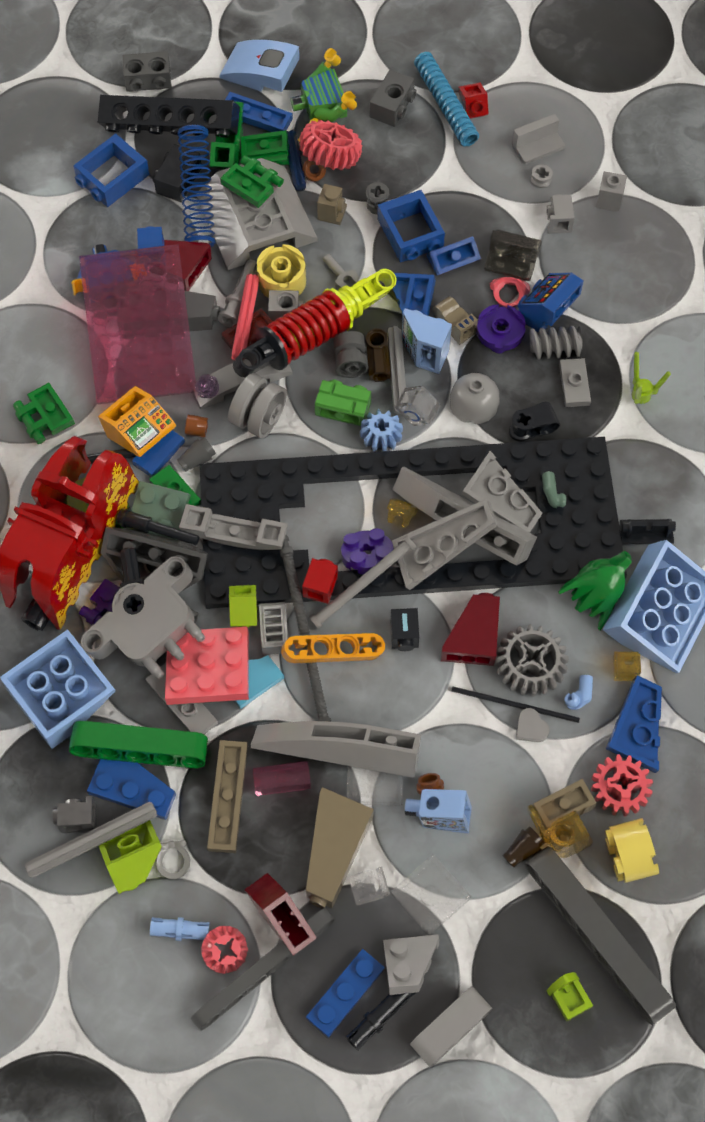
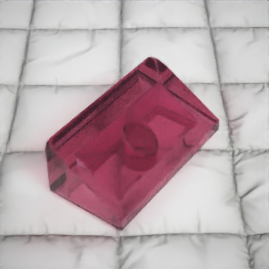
M308 761L253 768L256 796L311 789Z

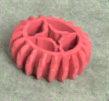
M318 120V122L311 121V123L306 124L305 128H303L299 138V149L303 152V156L308 157L309 161L316 162V165H322L324 168L329 167L332 170H335V168L343 170L344 168L350 169L351 166H355L356 162H358L362 153V140L358 138V134L353 133L352 129L345 128V125L341 126L337 122L331 123L329 120L326 122Z

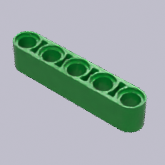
M77 721L72 726L69 752L72 755L85 758L201 768L206 762L208 738L206 735L198 732Z

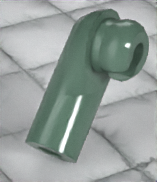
M550 471L543 473V490L550 506L556 509L557 507H565L566 495L564 493L557 494L555 474Z

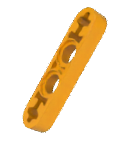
M375 633L292 636L282 645L281 654L289 663L374 660L384 652L385 642L380 635ZM370 641L373 646H377L374 652L369 647L360 650V646H366ZM317 642L325 644L327 647L326 655L317 654L314 650V644ZM341 642H349L353 647V652L351 654L343 653L340 649ZM308 643L307 650H300L297 655H294V651L289 650L292 644H295L297 649H304Z

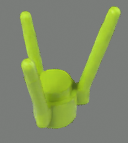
M639 352L634 353V378L632 381L634 387L631 396L635 404H645L651 399L652 395L658 393L659 388L666 382L671 372L667 371L655 385L648 379H640Z

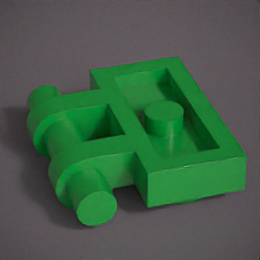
M244 155L240 162L244 167L235 163L220 178L221 185L259 208L274 193L271 184L281 187L284 179L279 177L278 173L273 169H267L262 166L259 160L251 159Z
M49 382L27 394L30 403L24 405L19 400L13 404L16 410V417L27 427L26 432L30 438H34L37 444L45 442L44 430L49 429L54 436L75 424L71 414ZM37 412L41 419L35 422L31 416Z

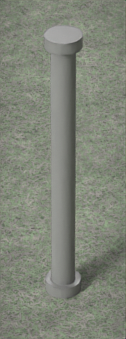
M408 535L403 538L404 542L316 615L312 614L309 616L318 629L323 626L322 623L409 550L412 549L414 551L417 548Z

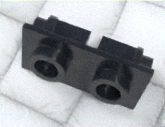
M672 519L620 520L622 544H653L664 540L674 544L673 532L676 531V522L672 521Z

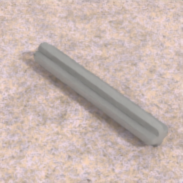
M393 326L387 329L393 412L401 416L407 414L404 412L408 411L402 332L398 326Z

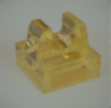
M392 498L387 507L389 510L387 521L393 523L395 516L400 515L403 519L401 527L405 528L416 515L418 508L405 501Z

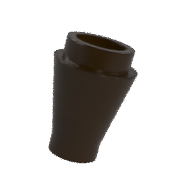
M529 826L526 830H521L509 849L502 856L515 868L519 863L542 850L540 847L545 842Z

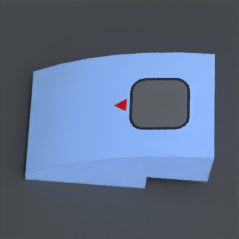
M273 40L237 42L220 74V79L261 92L264 87L282 92L299 61V46Z

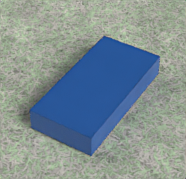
M171 430L141 457L136 456L132 463L138 469L153 477L185 443V440L182 436Z

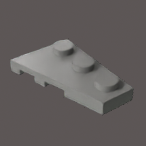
M489 451L462 491V495L474 503L484 499L489 500L495 515L530 533L541 517L542 512L525 491L515 484L510 478L509 472L500 466L495 460L494 454Z

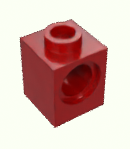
M312 558L302 586L303 597L329 604L338 578V565L327 559L317 560Z

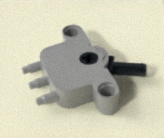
M127 547L120 552L125 582L120 583V589L114 596L112 602L113 612H107L82 635L81 646L93 658L99 660L108 657L119 647L132 662L139 666H145L152 675L160 679L164 676V672L155 662L168 650L177 660L184 658V653L176 644L178 640L187 632L198 642H202L205 639L201 629L194 623V613L191 608L178 595L192 581L193 572L182 558L175 556L167 559L144 580L140 578L136 549ZM178 568H183V571L180 575L175 577L173 576L175 570H177ZM101 639L99 647L92 649L93 643Z

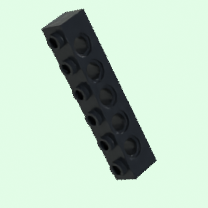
M100 95L97 123L103 126L106 131L118 133L119 129H123L135 134H139L141 130L156 135H162L163 131L171 132V134L177 136L178 130L183 126L201 125L208 129V134L229 138V135H237L240 106L233 100ZM128 111L126 118L121 119L122 114ZM150 112L149 117L143 120L145 113ZM172 113L170 120L165 122L166 115ZM194 114L193 120L187 123L188 116ZM216 115V120L209 124L210 117ZM198 129L185 130V131L181 132L180 134L183 135L185 132L187 133V132H191V131H203V130H198ZM193 133V135H195V136H199V135H202V134H203V133Z

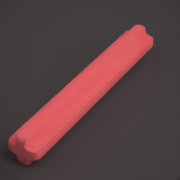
M248 274L246 276L231 358L233 360L248 345L259 285L258 275Z

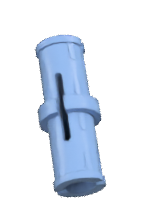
M152 917L150 936L175 938L176 941H182V939L204 940L209 933L210 922L184 920L183 917H178V920Z

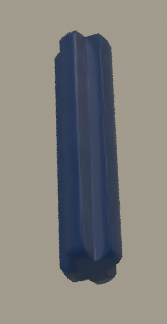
M291 130L287 131L289 168L295 190L303 191L306 189V181L296 132Z

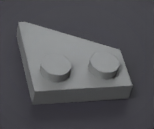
M439 935L383 940L389 994L419 992L424 982V975L428 972L432 963L431 958L434 951L439 947Z

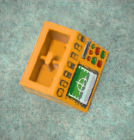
M136 386L98 416L107 438L138 457H141L176 427L175 422L152 395Z

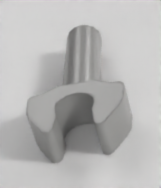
M327 254L323 258L326 265L337 276L335 280V288L337 290L347 285L345 281H351L353 285L358 282V274L354 269L344 271L331 254Z

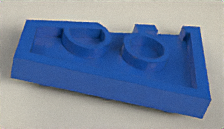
M638 675L633 679L606 747V750L614 754H620L625 759L628 756H632L631 762L633 763L640 760L642 762L641 767L654 773L659 771L658 747H660V736L658 734L659 720L661 719V686Z
M100 759L87 789L89 795L131 809L152 802L157 811L156 817L164 820L167 819L176 796L173 789L140 764Z

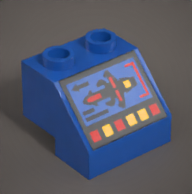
M572 272L549 273L543 280H538L532 292L528 296L524 295L517 305L525 318L526 325L535 329L536 332H539L540 328L546 329L548 326H552L581 295L584 280Z

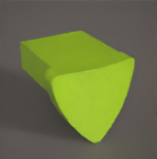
M575 972L564 974L546 990L548 995H552L566 1021L593 1007Z

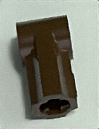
M375 328L366 335L369 380L384 382L391 378L388 335L384 330ZM378 342L381 343V345L375 346L373 345V343Z

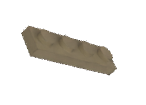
M220 740L207 845L208 851L236 853L248 750L247 742Z

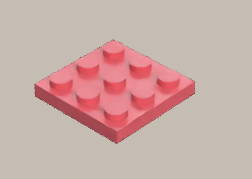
M247 626L202 629L201 631L205 636L202 642H198L187 632L176 642L184 653L182 660H177L167 650L166 705L249 700V632Z

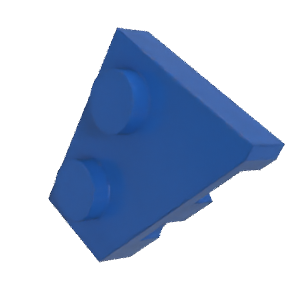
M394 273L396 285L392 289L402 316L405 308L412 311L417 310L429 316L436 282L435 275Z

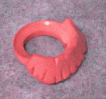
M513 277L497 278L490 283V289L493 290L495 301L500 306L506 308L507 305L516 307L521 298L529 294L531 290L527 282ZM506 284L515 285L519 293L518 299L513 303H505L499 297L500 290Z

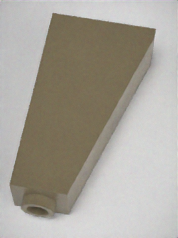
M323 787L319 794L306 885V897L310 898L309 902L322 909L326 906L333 908L374 817V809Z

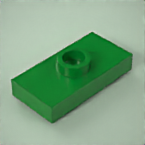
M170 465L149 479L151 484L189 493L191 496L188 505L199 506L201 504V499Z

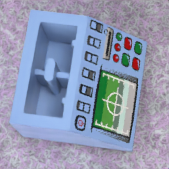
M405 308L403 311L402 341L416 367L439 374L450 349L452 324L444 319L433 318L424 315L420 311H412Z

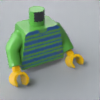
M329 48L324 54L326 62H322L306 80L301 82V95L292 97L290 100L294 112L306 109L310 120L317 118L325 122L329 120L332 123L338 118L347 117V108L354 110L357 107V102L354 100L356 96L351 91L343 92L335 69H331V66H338L341 63V58L333 48Z

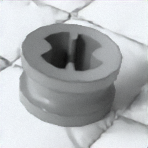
M547 165L535 166L532 169V184L538 188L548 187L552 181V169ZM539 174H544V178H540Z

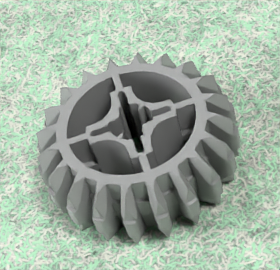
M530 624L527 627V631H524L519 626L516 633L511 630L508 632V639H501L500 645L502 647L497 648L496 654L499 657L496 658L495 664L500 666L497 670L498 675H505L503 683L512 682V691L519 687L521 688L522 696L525 695L526 690H531L533 697L536 696L537 690H540L545 695L548 688L554 690L557 687L556 682L561 683L563 681V674L567 673L568 670L565 664L568 663L569 657L564 655L566 646H558L561 642L560 637L551 638L552 630L545 634L543 633L542 625L538 627L537 631H534ZM529 644H535V645H538V647H533V646H530ZM514 649L518 652V657L520 658L515 668L510 659V654ZM547 654H550L553 661V668L550 672L546 669V664L543 661ZM525 674H532L535 677H528Z

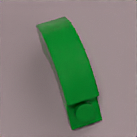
M236 102L240 106L237 135H229V138L216 136V141L211 142V168L228 169L235 163H239L241 137L243 136V102Z

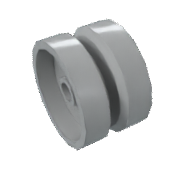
M255 373L249 374L240 384L232 399L228 421L241 429L248 426V432L261 439L266 437L282 414L286 403L287 390L275 383L267 385V380Z

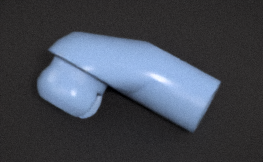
M581 675L579 677V690L572 694H566L564 701L569 709L578 710L592 700V676Z

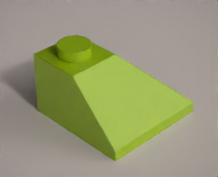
M150 820L99 845L105 865L118 894L134 890L139 884L144 883L162 846Z

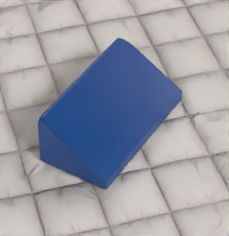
M473 236L426 254L436 275L481 259Z

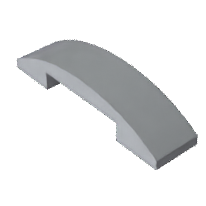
M243 359L245 365L252 366L249 360ZM232 363L206 376L191 388L200 408L203 409L224 401V395L237 391L246 377L238 376L233 369ZM269 364L255 374L268 379L271 383L292 375L293 371L290 365H287L283 370H276Z
M188 504L185 506L179 525L180 530L198 535L200 538L209 541L259 550L282 549L288 528V523L262 519L261 523L213 514L209 508Z

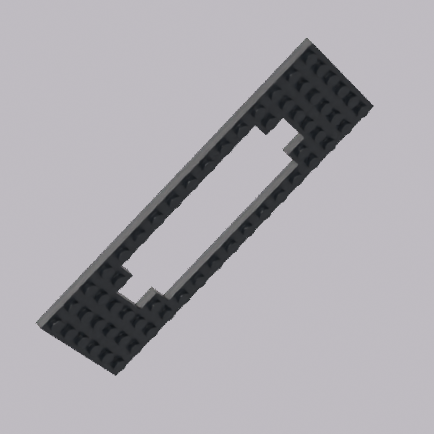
M605 436L199 464L201 507L211 509L213 514L260 523L262 519L280 522L279 509L305 507L303 484L398 478L402 467H406L421 476L475 473L489 451L494 454L495 460L500 466L509 472L510 478L520 489H523L525 492L535 491L536 505L542 512L539 518L540 533L533 534L537 536V539L526 561L518 565L507 560L448 563L411 590L405 586L400 567H391L352 599L566 584L577 576L579 571L590 561L610 559L623 552ZM550 471L555 474L557 494L564 493L566 495L565 507H557L556 509L550 506L543 490V473ZM203 539V551L208 553L204 570L206 609L229 607V586L256 585L257 605L277 602L292 603L284 561L280 555V549H248ZM308 549L293 550L294 554L292 557L303 599L302 602L316 601L303 597L302 586L309 569ZM358 570L338 571V578L330 600H334L363 575L358 574ZM626 571L624 572L625 579L627 577Z

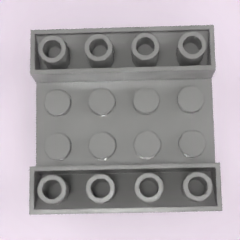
M263 158L257 159L261 162L262 166L267 169H273L278 173L279 177L284 179L281 187L271 184L274 193L259 208L221 185L220 178L230 168L218 171L211 177V181L205 184L212 187L209 192L196 193L209 194L213 197L210 201L199 203H210L213 205V208L203 212H210L214 215L212 218L207 219V221L214 223L210 230L215 232L213 237L227 270L245 265L246 261L250 260V251L291 239L295 248L318 241L285 166ZM202 187L199 191H205L210 188ZM196 196L198 200L210 198L209 196ZM200 205L201 209L211 207L209 205ZM204 214L205 217L211 216L210 214Z

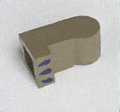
M448 296L433 306L432 310L435 318L444 319L452 324L451 336L459 345L476 334L478 320L472 313L468 315L453 297Z

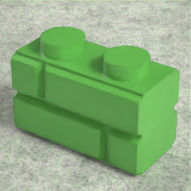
M334 379L330 381L322 380L315 401V415L361 426L363 419L367 418L371 405V391H368L361 385L351 387L343 385L342 382Z

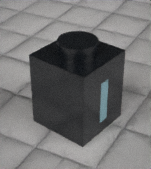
M418 608L391 609L392 649L411 651L414 648H419Z

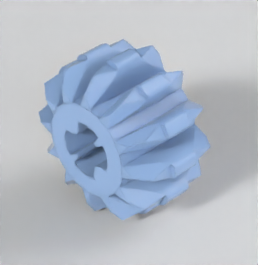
M378 409L376 415L369 412L367 419H363L361 422L360 437L364 439L365 447L372 445L373 452L378 448H382V451H387V447L394 450L396 443H400L402 440L403 425L399 423L398 415L391 417L389 410L385 414H381V411Z

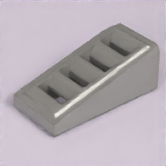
M285 602L259 604L262 654H281V647L288 639ZM281 610V614L265 615V611ZM281 619V622H280V623H268V624H266V621H265V620ZM282 628V631L266 632V629ZM283 637V640L267 641V638Z

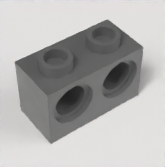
M168 51L122 55L126 92L172 88Z

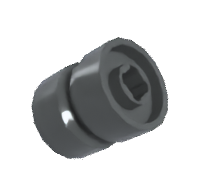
M346 331L338 334L334 338L337 373L347 378L362 376L368 371L367 354H365L367 352L365 336L357 331Z

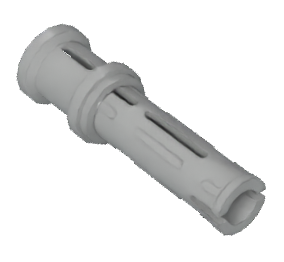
M250 259L246 261L233 293L226 297V306L218 315L219 322L226 327H237L246 276L248 274L257 275V262Z

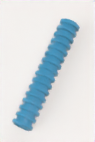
M431 52L419 54L414 60V65L455 135H457L461 145L466 147L474 144L479 138V133L461 102L457 99L458 97L433 58Z

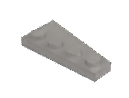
M484 499L392 540L395 549L405 541L403 538L408 535L417 546L414 551L412 549L409 550L398 560L406 588L411 590L498 525L489 500Z

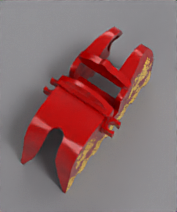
M73 436L67 440L51 456L43 470L39 471L31 490V496L36 505L22 502L19 508L15 506L14 511L18 516L15 520L8 518L7 521L11 527L0 547V591L6 607H12L17 596V586L20 583H25L31 563L33 566L31 578L32 596L58 630L62 629L66 621L68 607L70 605L73 606L79 597L80 585L88 581L91 575L92 563L94 560L98 561L102 556L100 552L106 527L116 528L119 511L127 508L130 494H135L139 485V480L134 475L128 461L121 454L110 450L103 451L96 458L82 486L76 484L75 482L78 481L80 474H85L91 465V461L88 459L85 451L87 440L78 436ZM67 495L88 503L86 513L67 505Z

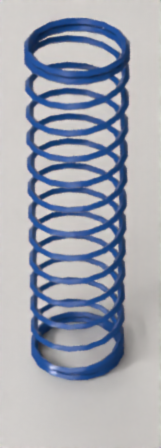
M187 125L178 130V142L181 144L179 147V152L181 153L179 159L182 162L180 170L183 171L180 175L183 180L181 187L184 189L181 194L185 198L182 201V205L185 207L182 212L186 216L183 222L187 225L184 228V232L187 234L184 240L188 242L209 240L212 241L209 243L210 247H213L215 239L211 236L215 234L214 231L198 230L191 233L186 231L187 227L207 229L214 226V223L211 221H197L187 224L185 221L187 218L207 220L214 216L210 212L185 214L186 209L207 211L213 208V205L210 203H195L186 206L184 203L185 200L207 202L213 198L209 194L184 196L185 191L206 193L212 189L209 185H193L187 188L183 186L184 182L206 184L211 181L210 177L203 176L211 170L207 167H201L210 163L209 159L202 158L209 155L208 150L202 149L209 145L207 141L203 140L209 136L208 129L201 125ZM191 129L203 130V131H191V132L184 133L183 135L180 134L181 132H183V131H185V130H191ZM192 133H203L199 136H185ZM184 139L188 141L182 144L180 140ZM192 142H204L207 144L201 147L186 146V144ZM183 146L186 148H190L191 150L185 151L183 153L181 151V148ZM193 151L207 152V154L200 156L187 155L186 153ZM182 156L191 157L192 159L183 162ZM193 160L208 161L205 164H188L187 162ZM183 164L193 166L185 171L182 169ZM194 169L208 170L205 173H190L187 171ZM184 173L194 175L193 177H189L187 179L183 178ZM194 178H207V179H209L208 181H205V182H191V181H188V180L194 179ZM195 187H208V188H210V189L205 190V191H193V190H188V189L195 188ZM196 196L210 197L209 199L205 200L189 199ZM197 205H209V206H211V207L205 208V209L190 208V207H192V206H197ZM198 214H210V215H211V216H209V217H204V218L191 217V216H193V215H198ZM199 223H210V224H212V225H210V226H204V227L192 226V225H194V224H199ZM200 232H211V233H213V234H210V235H192V234L200 233Z

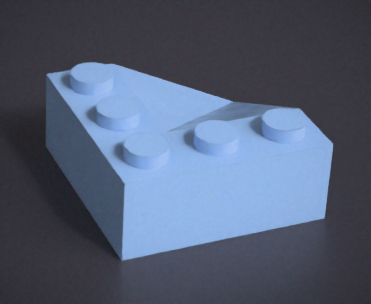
M68 629L0 677L7 691L51 749L71 736L73 723L87 721L115 692L113 686Z

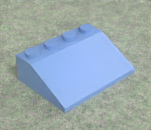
M667 540L649 544L607 620L603 631L628 649L675 673H679L705 623V571Z

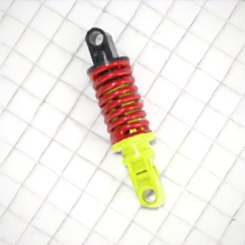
M381 269L371 276L361 279L351 287L345 285L339 288L338 291L334 288H327L321 295L314 297L313 300L307 301L267 326L259 327L255 333L256 342L243 349L234 360L233 369L235 373L240 377H247L249 374L256 373L269 364L276 370H283L291 363V360L299 359V356H304L307 352L321 346L322 343H326L329 339L336 337L337 334L352 329L354 319L362 316L363 310L385 297L396 285L395 274L389 269ZM379 281H382V282L384 283L385 287L382 286V285L379 283ZM243 359L249 360L252 366L245 365Z

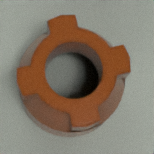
M188 414L185 434L206 437L208 418Z

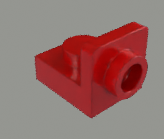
M481 82L458 87L459 96L465 104V111L469 118L489 114L488 94Z

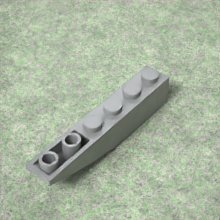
M406 467L401 468L393 487V491L435 520L444 518L474 504ZM495 515L498 525L474 543L515 565L526 561L537 536Z
M282 722L257 725L251 742V748L414 778L419 759L421 734L345 722Z

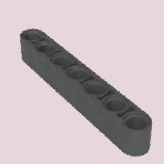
M547 846L525 863L533 879L649 1024L655 1025L676 1008V1004L667 990L551 847Z

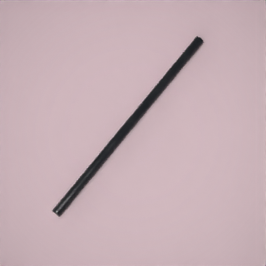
M452 686L451 692L520 709L532 708L540 714L577 723L580 720L579 717Z

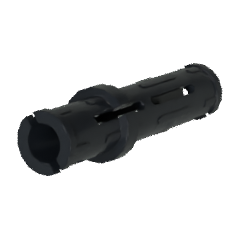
M417 992L388 994L375 1009L363 1015L364 1019L345 1036L347 1041L359 1051L376 1032L379 1034L383 1030L382 1026Z

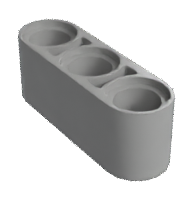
M471 986L427 1026L410 1045L431 1068L484 1019L493 1008Z

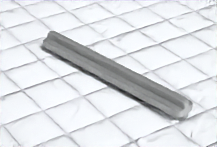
M152 802L137 807L26 862V872L30 878H34L155 818L157 811Z

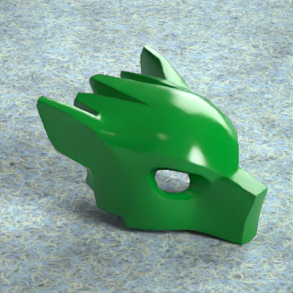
M623 551L610 559L590 561L579 571L577 576L558 591L559 594L573 589L571 599L572 601L578 599L575 606L577 611L581 613L586 609H591L590 617L600 614L597 627L600 631L624 591V572L632 563L630 554Z

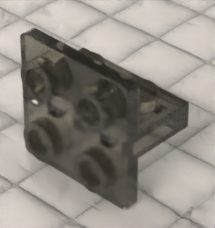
M493 230L484 270L531 281L542 241L510 232Z

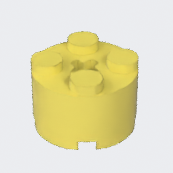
M282 244V247L274 248L273 245L263 250L257 259L258 287L266 297L269 298V290L299 291L300 295L305 289L306 264L303 254L297 248Z
M643 818L610 826L609 830H605V842L609 855L615 854L616 856L613 858L615 864L613 867L618 882L624 880L627 883L659 874L658 864H654L652 860L656 854L646 824L643 825Z

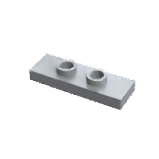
M165 663L160 667L164 672L162 678L157 679L151 674L145 681L166 705ZM202 703L166 705L189 732H198L205 735L218 724L217 719Z

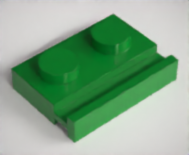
M287 131L242 136L241 157L246 155L251 159L263 158L280 165H289Z

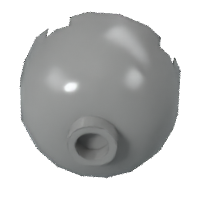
M470 373L462 376L455 382L450 393V408L460 421L466 423L467 420L474 422V424H482L496 415L500 398L499 389L492 379L481 373Z

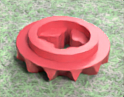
M219 926L211 930L204 938L201 948L205 964L211 970L223 974L237 971L245 962L248 952L246 938L238 929L231 926ZM231 940L229 948L235 956L225 955L220 959L221 951L214 944L225 945Z

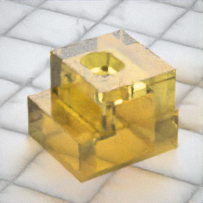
M614 652V681H633L637 675L640 676L641 661L639 652Z

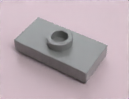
M585 358L560 360L559 368L565 407L590 406L591 397Z

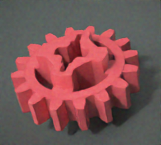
M617 754L614 762L607 757L604 762L605 766L599 764L596 768L598 773H594L591 780L596 783L592 785L591 791L598 792L595 801L602 800L604 802L603 810L611 807L612 815H616L618 810H622V814L625 817L628 815L629 809L636 814L640 810L639 805L645 807L648 803L645 797L652 795L653 791L648 789V787L652 785L653 780L645 778L649 770L640 769L642 763L640 760L635 764L631 763L632 756H628L626 761H622L620 754ZM613 770V777L604 780V777ZM618 781L622 782L623 786H627L626 789H622V786L619 784L617 785ZM640 791L634 800H630L631 793Z

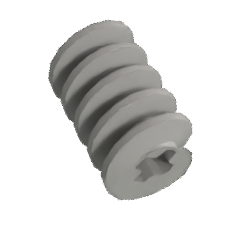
M561 326L558 329V333L554 327H550L548 334L544 328H540L538 335L535 329H530L531 354L535 353L538 360H540L542 352H545L547 359H550L553 351L557 358H560L562 351H565L566 356L570 357L572 350L575 351L577 357H580L582 350V331L580 326L577 331L574 326H569L568 332H566L565 327Z

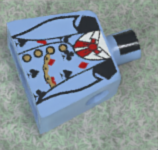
M423 789L421 800L406 799L405 815L419 817L423 827L469 834L472 805L466 790Z

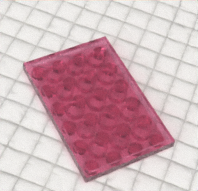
M179 245L79 256L97 404L115 403L134 386L149 393L153 398L197 392Z

